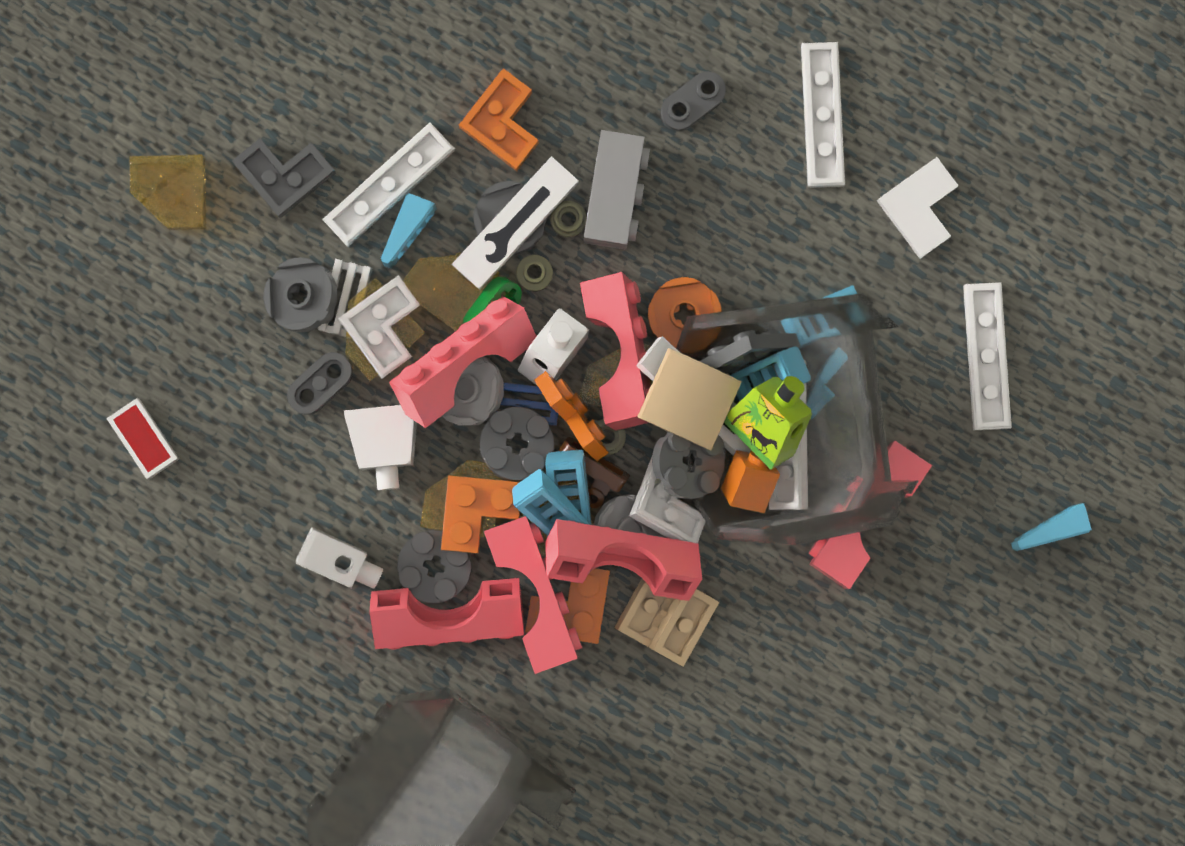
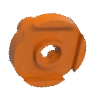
M689 277L675 278L663 284L654 294L648 308L649 327L656 338L663 336L679 352L694 351L702 348L714 337L721 322V305L717 295L706 285L700 283V281ZM686 305L688 311L694 310L695 317L689 319V324L683 325L681 320H676L674 317V313L679 312V306Z

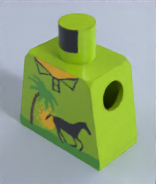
M774 376L756 386L728 412L724 421L770 470L794 456L812 416L811 409L800 399L805 386L801 380L794 376H787L783 381Z

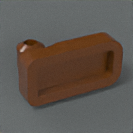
M567 437L558 451L584 449L579 441ZM584 450L586 472L595 479L588 489L590 508H598L604 503L610 490L618 493L622 490L630 475L604 457L596 461ZM592 495H596L598 500H594Z

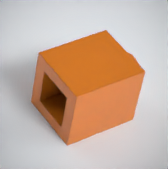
M736 450L721 490L730 506L765 513L780 473L776 467L770 470L752 450L750 453Z

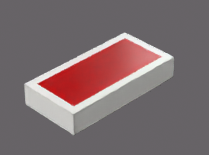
M136 398L106 418L146 479L150 480L179 460V457L139 398Z

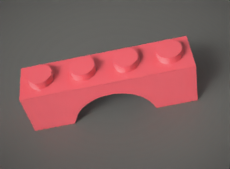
M622 272L581 282L580 286L586 318L596 326L612 329L616 333L621 347V358L615 374L599 388L605 425L617 431L646 424L648 422L637 417L651 387L650 378L636 366L646 353L643 338H647L645 322L642 316H638L636 304L641 302L637 283L635 281L632 282Z
M502 296L498 300L491 302L485 310L472 320L462 324L456 332L443 342L433 346L426 355L414 364L404 368L401 374L389 383L405 415L424 428H427L454 407V394L457 382L463 371L473 361L486 355H499L512 362L528 349L537 336L524 307Z
M897 441L891 442L888 447L881 444L870 460V463L875 465L868 477L860 475L849 492L854 495V498L847 508L841 505L829 522L834 528L827 538L820 536L808 553L814 557L809 565L845 589L852 587L870 560V556L866 552L860 536L861 521L866 510L872 503L884 496L911 497L932 467L931 464Z
M525 516L484 531L496 567H506L520 571L532 581L537 589L540 600L539 615L533 628L522 638L534 673L537 674L578 659L576 650L582 649V645L576 628L568 629L563 615L570 612L563 592L555 594L551 578H547L546 558H542L538 544L544 542L539 527L533 522L530 523L529 519Z
M556 519L545 541L547 578L583 584L587 575L593 569L604 565H616L627 568L639 575L648 584L653 595L685 601L691 599L702 581L698 543Z
M519 578L482 581L478 593L471 601L461 607L448 610L435 609L424 605L413 596L409 588L371 591L369 612L375 649L387 648L396 650L406 646H436L440 643L460 641L471 643L481 639H510L514 636H524V616Z

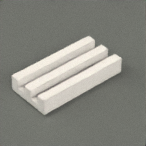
M335 259L332 277L336 282L337 288L342 269L347 270L334 325L322 324L318 327V330L352 338L346 329L342 328L338 318L346 312L355 273L362 275L353 307L365 299L372 268Z

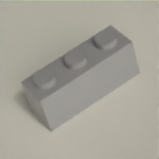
M601 130L585 225L584 243L627 250L628 241L635 242L639 220L632 219L634 205L641 206L644 184L637 183L639 170H647L650 153L649 148H643L645 137Z

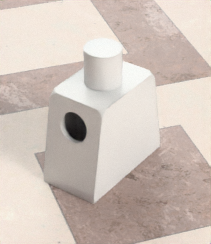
M559 308L528 347L518 372L534 384H536L534 379L545 371L557 380L588 339L589 329ZM535 360H541L548 369L539 366Z
M401 405L345 410L344 416L359 469L362 471L376 469L377 490L399 489L398 467L414 465L417 422L405 415Z
M311 527L296 558V564L349 588L357 581L374 589L383 572V568L365 561L367 556L365 551L314 527ZM340 556L351 559L350 566L345 570L335 566V561Z

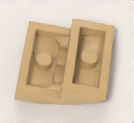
M668 348L637 417L705 449L712 450L742 381Z
M641 579L614 628L684 667L719 602L697 589L689 601L655 596L648 584Z

